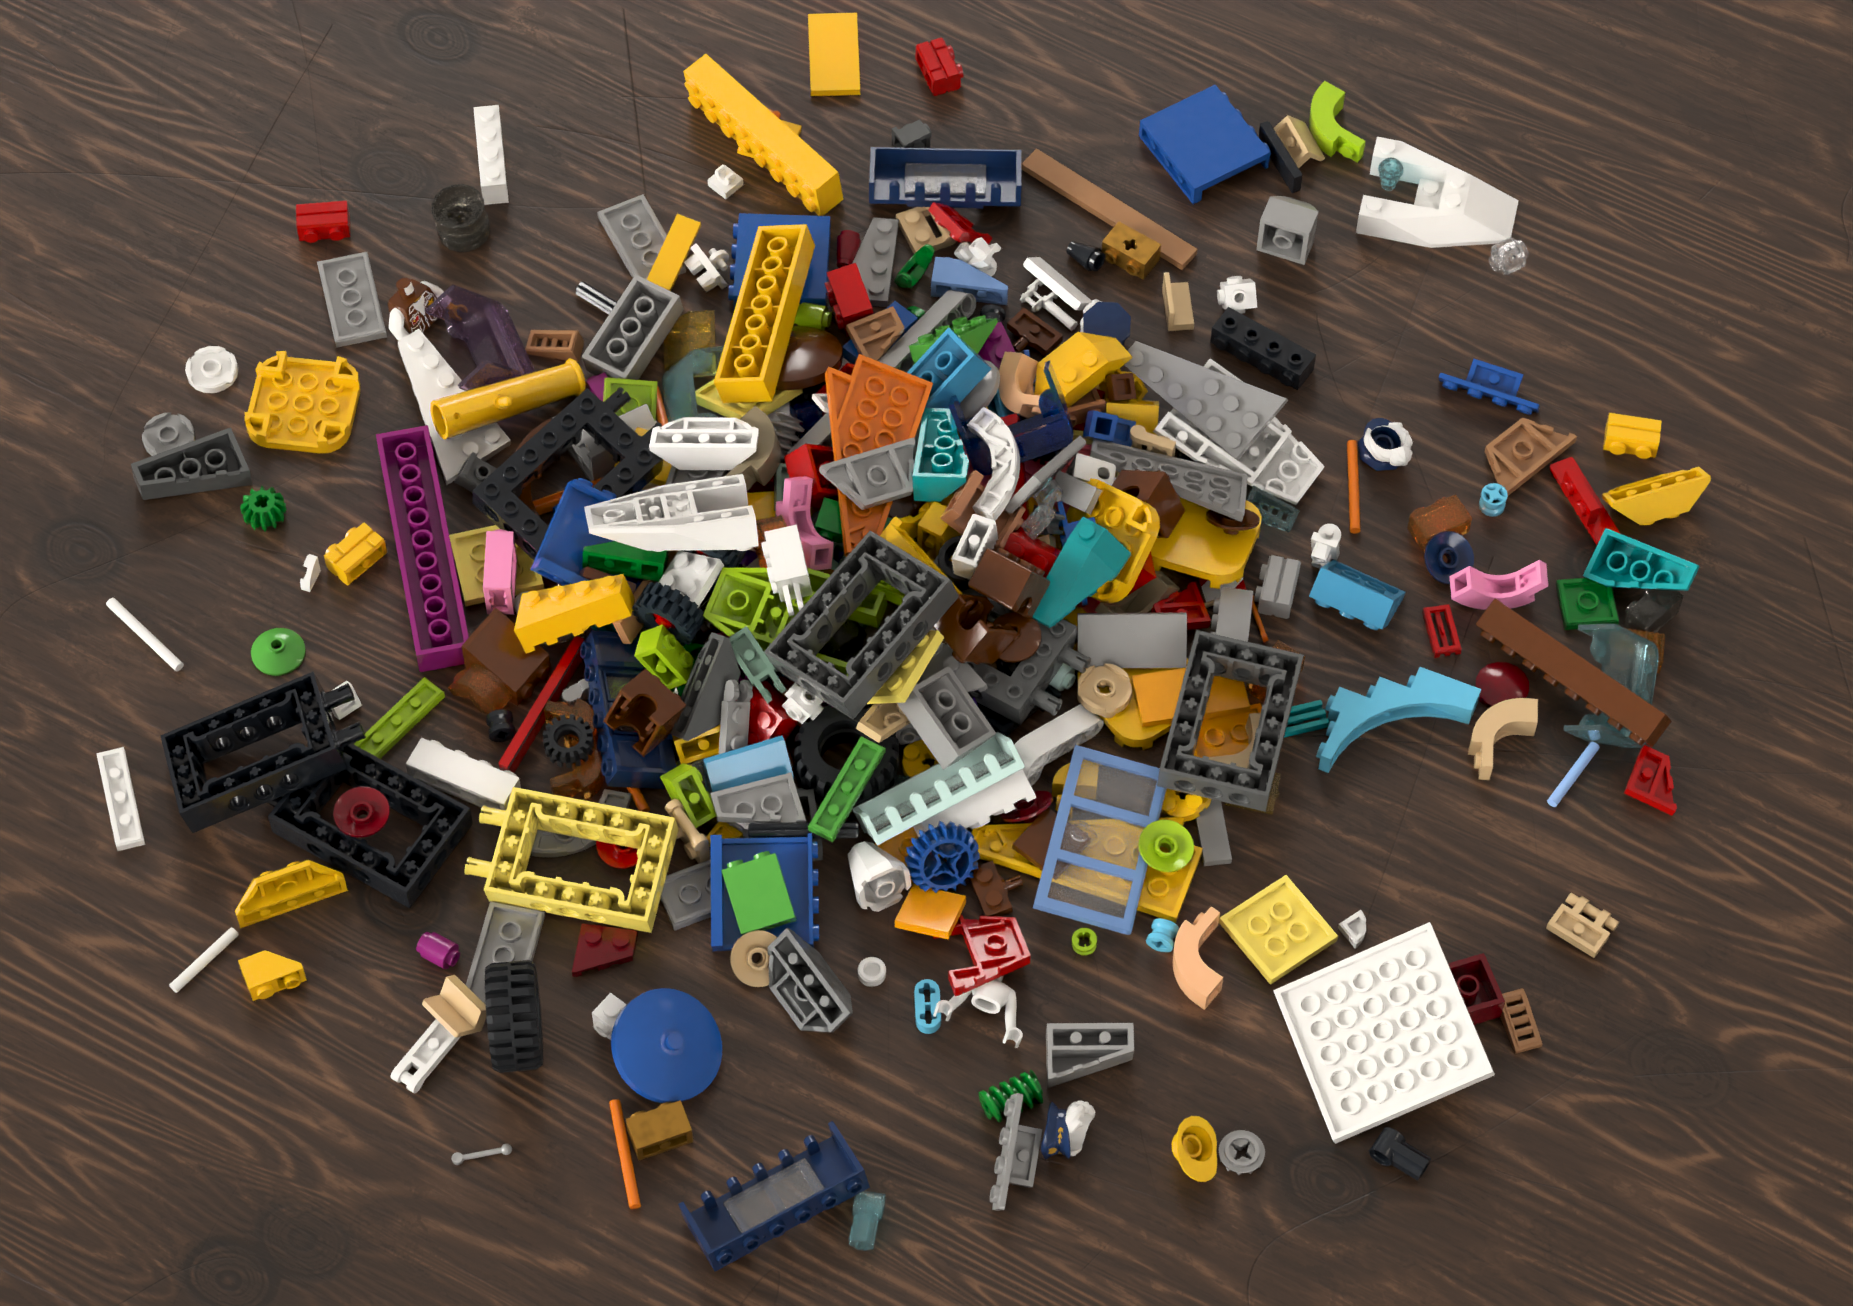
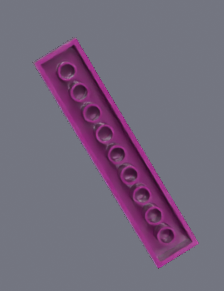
M428 425L376 434L419 671L424 672L465 664L462 645L469 636Z

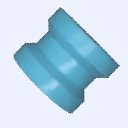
M1490 483L1482 489L1479 501V509L1482 513L1493 517L1504 512L1508 497L1505 487L1497 483Z
M1158 918L1153 920L1151 925L1153 931L1146 939L1147 945L1156 951L1171 952L1174 948L1173 939L1176 937L1179 927L1167 919Z

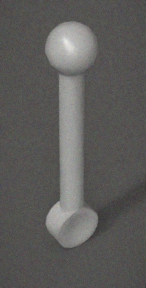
M503 1144L501 1148L464 1155L456 1152L452 1155L451 1159L455 1165H460L464 1160L500 1153L509 1155L512 1152V1147L509 1144Z

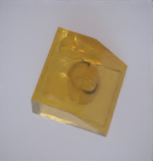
M715 310L688 311L678 318L664 340L665 372L716 371Z

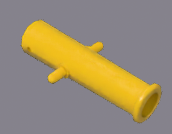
M569 358L565 364L435 399L431 402L430 407L432 421L440 437L446 440L573 395L578 397L586 390L585 377L577 361Z

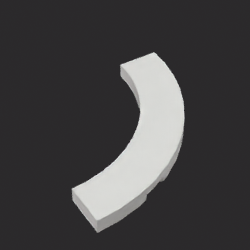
M983 407L967 424L970 432L979 436L988 445L991 452V468L993 472L992 478L988 481L982 495L972 508L976 514L996 521L1015 491L1020 472V454L1016 440L1004 421L994 412Z

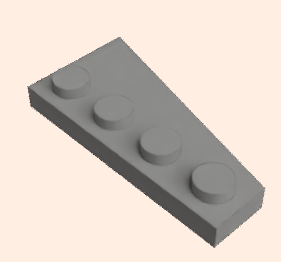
M873 217L853 263L857 264L872 306L888 307L899 227L898 219Z

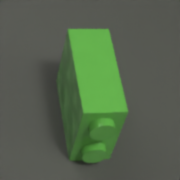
M770 851L761 852L753 856L754 860L743 863V860H736L728 863L727 868L721 870L741 935L756 930L767 931L797 921L776 853L770 854Z

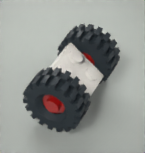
M737 549L678 550L659 582L655 584L651 582L646 585L632 607L633 615L637 617L636 620L639 623L644 624L643 627L646 630L663 624L682 646L689 645L705 620L702 615V609H698L715 580L719 578L722 568H738L746 551H738Z

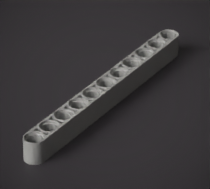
M948 290L878 361L908 372L914 365L909 345L917 342L919 336L936 333L935 329L938 327L952 325L954 319L967 317L968 319L976 308L975 296L971 293ZM826 413L788 451L787 455L805 443L833 447L829 414Z

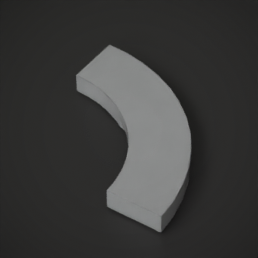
M604 789L598 803L628 809L632 797L631 793ZM537 830L531 854L535 857L566 856L586 850L594 846L596 841Z

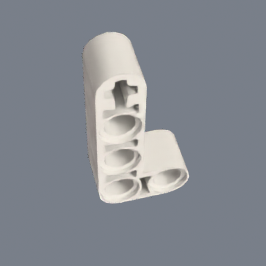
M1079 704L1019 739L1015 743V748L1025 766L1023 771L1030 785L1032 786L1036 783L1046 764L1074 749L1075 745L1079 746L1099 733L1104 725V721L1098 715L1086 710L1082 704Z

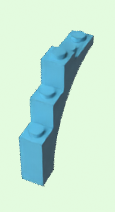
M1419 667L1416 676H1410L1407 686L1379 677L1376 686L1371 685L1366 696L1339 687L1335 696L1330 695L1325 710L1329 711L1328 719L1330 724L1326 732V736H1329L1327 743L1321 742L1316 755L1317 758H1320L1318 769L1329 773L1338 756L1351 742L1368 730L1387 722L1411 717H1436L1469 724L1478 704L1481 689Z

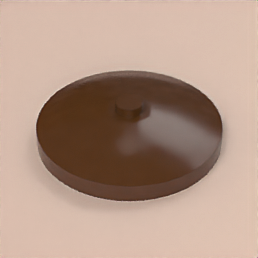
M793 326L776 390H797L824 382L828 366L839 370L842 366L843 352L840 341L829 332L818 328Z

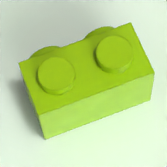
M663 624L641 632L634 655L652 675L657 676L669 690L686 684L694 662L691 654L683 648L675 636Z
M682 763L660 776L671 800L678 799L681 802L684 813L695 828L716 817L711 795L705 790L702 784V775L696 767Z

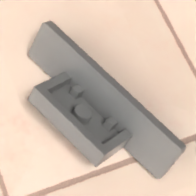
M1020 1093L1011 1095L1010 1099L1006 1100L1004 1107V1116H1007L1006 1128L1003 1127L1000 1133L999 1144L1003 1145L1001 1157H997L994 1168L995 1174H998L996 1185L992 1186L990 1192V1203H993L992 1210L995 1211L1005 1209L1009 1184L1029 1188L1033 1187L1042 1129L1019 1125L1023 1094Z

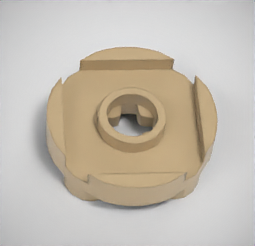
M1104 664V666L1096 668L1095 665L1090 666L1086 669L1085 673L1081 674L1078 680L1077 699L1086 710L1096 715L1112 718L1116 713L1124 710L1131 700L1132 687L1130 678L1122 668L1116 665ZM1109 686L1110 693L1103 694L1098 687L1104 688Z

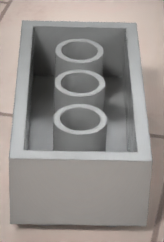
M635 275L582 355L586 371L594 375L605 372L608 378L638 380L684 309L680 296Z

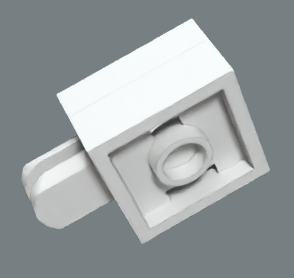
M797 524L764 532L766 542L761 543L773 594L779 593L781 602L786 601L789 617L795 615L792 599L797 600L800 611L804 606L802 597L813 595Z

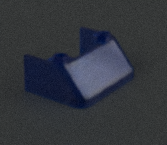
M1050 360L1045 362L1044 373L1050 388L1043 391L1039 397V407L1042 414L1007 426L1016 440L1020 454V463L1065 448L1073 439L1074 432L1065 397ZM951 396L948 406L973 469L982 475L992 474V458L988 445L979 436L969 431L967 424L973 417L965 419L957 396Z

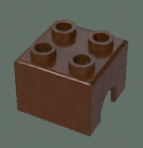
M1139 469L1121 470L1112 484L1113 487L1155 508L1160 518V529L1157 538H1169L1184 514L1185 508L1166 472L1160 470L1142 471Z
M999 547L997 551L990 548L986 549L968 586L1014 612L1031 619L1049 587L1050 581L1043 577L1045 571Z
M958 594V599L933 628L944 636L942 643L949 645L953 650L952 656L958 662H973L978 665L980 663L993 664L1017 636V632L1008 622L1004 627L998 624L996 628H993L994 625L992 623L987 624V616L994 605L986 596Z
M644 669L620 690L603 722L614 731L623 725L634 728L639 735V741L632 747L645 757L668 737L686 704L678 694L669 690L657 676Z

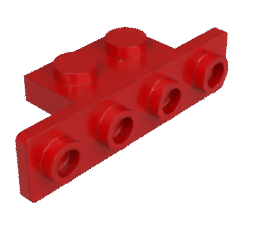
M1573 457L1550 465L1551 473L1596 545H1598L1605 528L1620 533Z

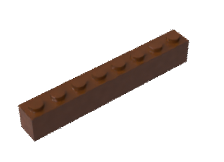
M1494 598L1476 623L1482 630L1480 635L1492 644L1495 641L1503 645L1502 651L1512 658L1518 655L1524 659L1522 664L1535 673L1537 669L1545 674L1543 679L1554 687L1558 684L1565 687L1564 693L1576 702L1581 698L1588 703L1585 708L1598 717L1601 713L1609 718L1607 723L1618 731H1621L1622 728L1629 731L1630 735L1628 737L1638 745L1642 746L1645 742L1650 747H1653L1672 722L1666 714Z

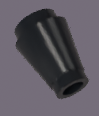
M1072 241L1066 250L1068 255L1088 271H1098L1105 261V254L1098 247Z

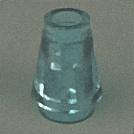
M1386 158L1379 164L1378 171L1383 189L1393 190L1403 174V166L1396 158Z

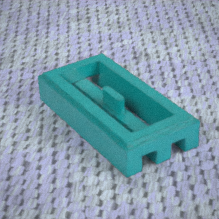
M1317 700L1292 706L1287 725L1294 724L1295 726L1286 728L1284 738L1327 728L1330 722L1326 718L1325 709L1322 708V701ZM1315 718H1319V719H1320V720H1317V721H1312V722L1300 724V723H1303L1304 721H1307V720H1311V719H1315Z

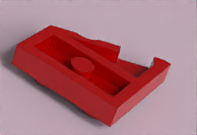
M933 202L928 209L935 217L934 221L938 225L947 228L950 231V237L957 242L962 243L966 241L972 243L977 238L982 237L989 245L993 239L988 233L975 232L972 229L974 223L961 216L948 205Z
M1196 582L1189 583L1187 589L1182 592L1176 591L1169 595V598L1153 604L1151 613H1187V630L1209 628L1211 623Z
M1643 745L1624 794L1672 816L1676 812L1677 805L1673 803L1672 790L1674 785L1673 778L1670 775L1671 765L1669 756Z

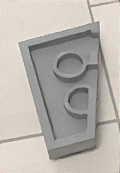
M792 773L711 793V800L718 822H806Z

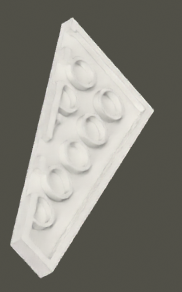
M420 329L398 341V348L419 403L425 426L428 425L431 442L434 446L439 466H441L446 486L455 481L464 462L472 452L476 453V457L486 461L511 445V440L496 422L446 440L441 438L432 421L431 402L435 399L468 391L469 389Z

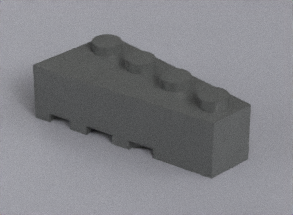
M231 427L131 464L133 477L143 500L252 485L249 467Z

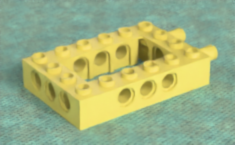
M516 787L512 788L507 810L482 806L481 811L484 813H480L479 822L481 824L500 826L501 831L492 862L468 857L466 862L469 865L465 864V874L487 878L484 891L489 902L545 911L546 913L652 933L679 830L674 817ZM537 830L638 849V861L634 875L630 877L631 887L628 899L625 900L623 892L617 888L610 887L609 890L590 886L587 882L578 884L563 881L561 877L552 879L537 876L535 872L526 871Z

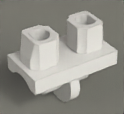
M981 237L973 241L971 245L968 242L961 243L954 254L958 259L989 276H993L996 272L997 263L992 258V255L999 252L1001 247L997 243L988 245Z
M697 243L693 245L691 249L694 254L684 262L693 275H696L703 268L707 269L705 273L697 278V281L706 292L717 285L723 290L728 284L717 269L720 268L722 271H725L728 268L726 263L729 260V254L725 250L716 251L715 248L709 250L711 256L708 259Z
M1325 524L1319 529L1318 533L1313 532L1311 537L1312 566L1320 569L1329 563L1331 559L1337 561L1340 554L1339 542L1341 540V531L1338 526Z

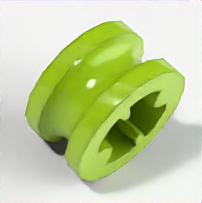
M1089 928L1076 930L1072 936L1073 950L1080 955L1092 954L1097 947L1095 932ZM1082 937L1083 940L1084 937L1090 938V945L1086 946L1085 944L1084 947L1080 946L1079 938Z

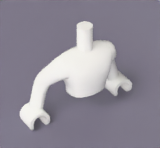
M1004 976L959 996L954 995L949 1001H938L933 1013L935 1017L937 1013H944L947 1016L945 1021H949L952 1011L961 1005L972 992L971 1002L973 1006L984 1012L996 1014L1005 1005L1006 1033L1003 1038L1004 1044L1006 1040L1010 1039L1016 1042L1015 1048H1018L1023 1037L1022 1031L1016 1028V992L1001 982Z

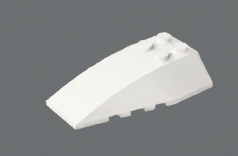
M1209 359L1204 365L1208 369L1240 380L1212 359ZM1175 408L1171 412L1168 411L1153 431L1159 436H1165L1170 440L1176 441V448L1195 462L1248 474V485L1297 505L1325 467L1302 441L1298 442L1291 435L1292 431L1286 424L1282 425L1276 417L1271 420L1238 460L1228 454Z

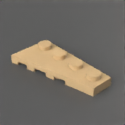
M897 703L873 704L860 719L856 729L880 743L908 725L910 721Z

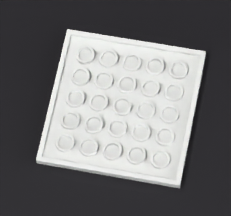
M1430 922L1273 990L1335 1144L1495 1075Z

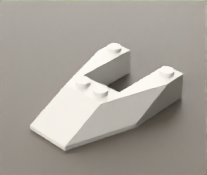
M1377 137L1370 175L1419 185L1414 205L1363 195L1356 233L1429 248L1510 243L1518 206L1517 199L1402 141Z
M743 474L662 485L584 507L590 534L647 551L735 549L747 551L752 547L759 546L756 517L753 506H748L747 489Z

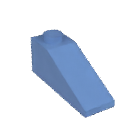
M935 257L931 279L932 297H942L948 290H955L973 294L976 302L1007 305V285L960 259Z

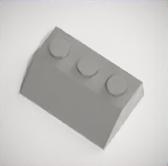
M950 666L915 685L905 703H897L943 770L964 758L996 734Z

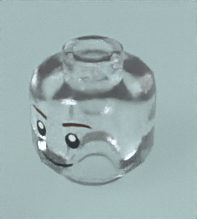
M1507 238L1491 248L1489 263L1494 271H1499L1503 275H1509L1525 266L1526 258L1529 256L1528 250L1521 240Z

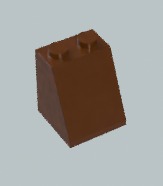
M495 608L462 645L466 674L518 706L524 699H528L532 695L534 687L538 682L546 679L551 671L549 653L539 645L534 646L535 651L526 654L514 631L515 624L500 610Z

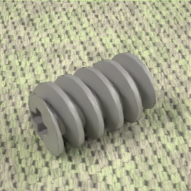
M776 411L775 415L781 421H772V424L776 429L781 445L780 463H783L787 451L793 447L791 442H798L800 440L795 432H804L805 429L799 424L803 421Z

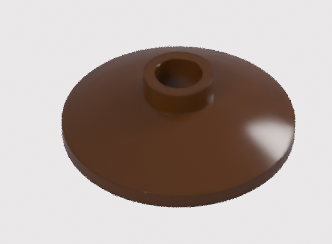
M1245 509L1242 522L1213 510H1208L1206 513V519L1209 523L1223 529L1224 533L1231 535L1238 534L1239 531L1253 529L1259 525L1260 521L1256 513Z
M1011 612L1001 615L992 623L994 625L993 628H996L998 624L1004 627L1008 622L1015 631H1018L1017 636L998 659L1005 662H1021L1036 653L1041 644L1042 635L1038 623L1033 618L1028 619L1017 612Z

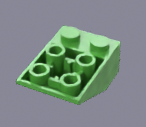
M978 316L967 320V317L954 319L952 325L936 328V333L934 334L930 333L919 336L917 342L909 345L913 364L923 356L948 327L978 354L998 323L997 318L986 319L985 316Z

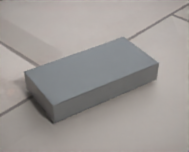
M1059 470L1048 495L1091 515L1102 490Z

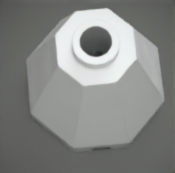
M865 841L857 843L847 854L856 900L862 909H867L868 906L872 911L879 912L902 899L901 892L904 888L908 891L912 886L910 873L906 865L873 843Z

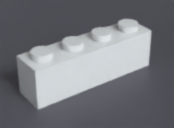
M499 105L474 107L483 205L509 203Z
M421 738L406 762L409 775L433 788L479 807L487 806L507 810L512 788H521L520 779L513 772L494 768L484 760L477 761L460 750H450L435 740L429 741Z

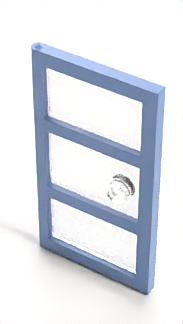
M1075 745L1033 904L1034 909L1126 935L1131 934L1148 864L1143 860L1139 852V837L1148 824L1159 820L1167 789L1157 786L1160 768Z

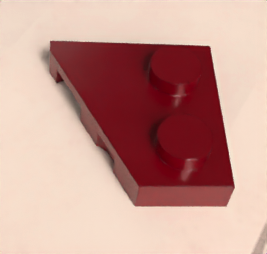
M582 923L572 976L579 977L582 976L581 972L598 968L599 971L609 968L613 964L633 961L638 938L637 930Z

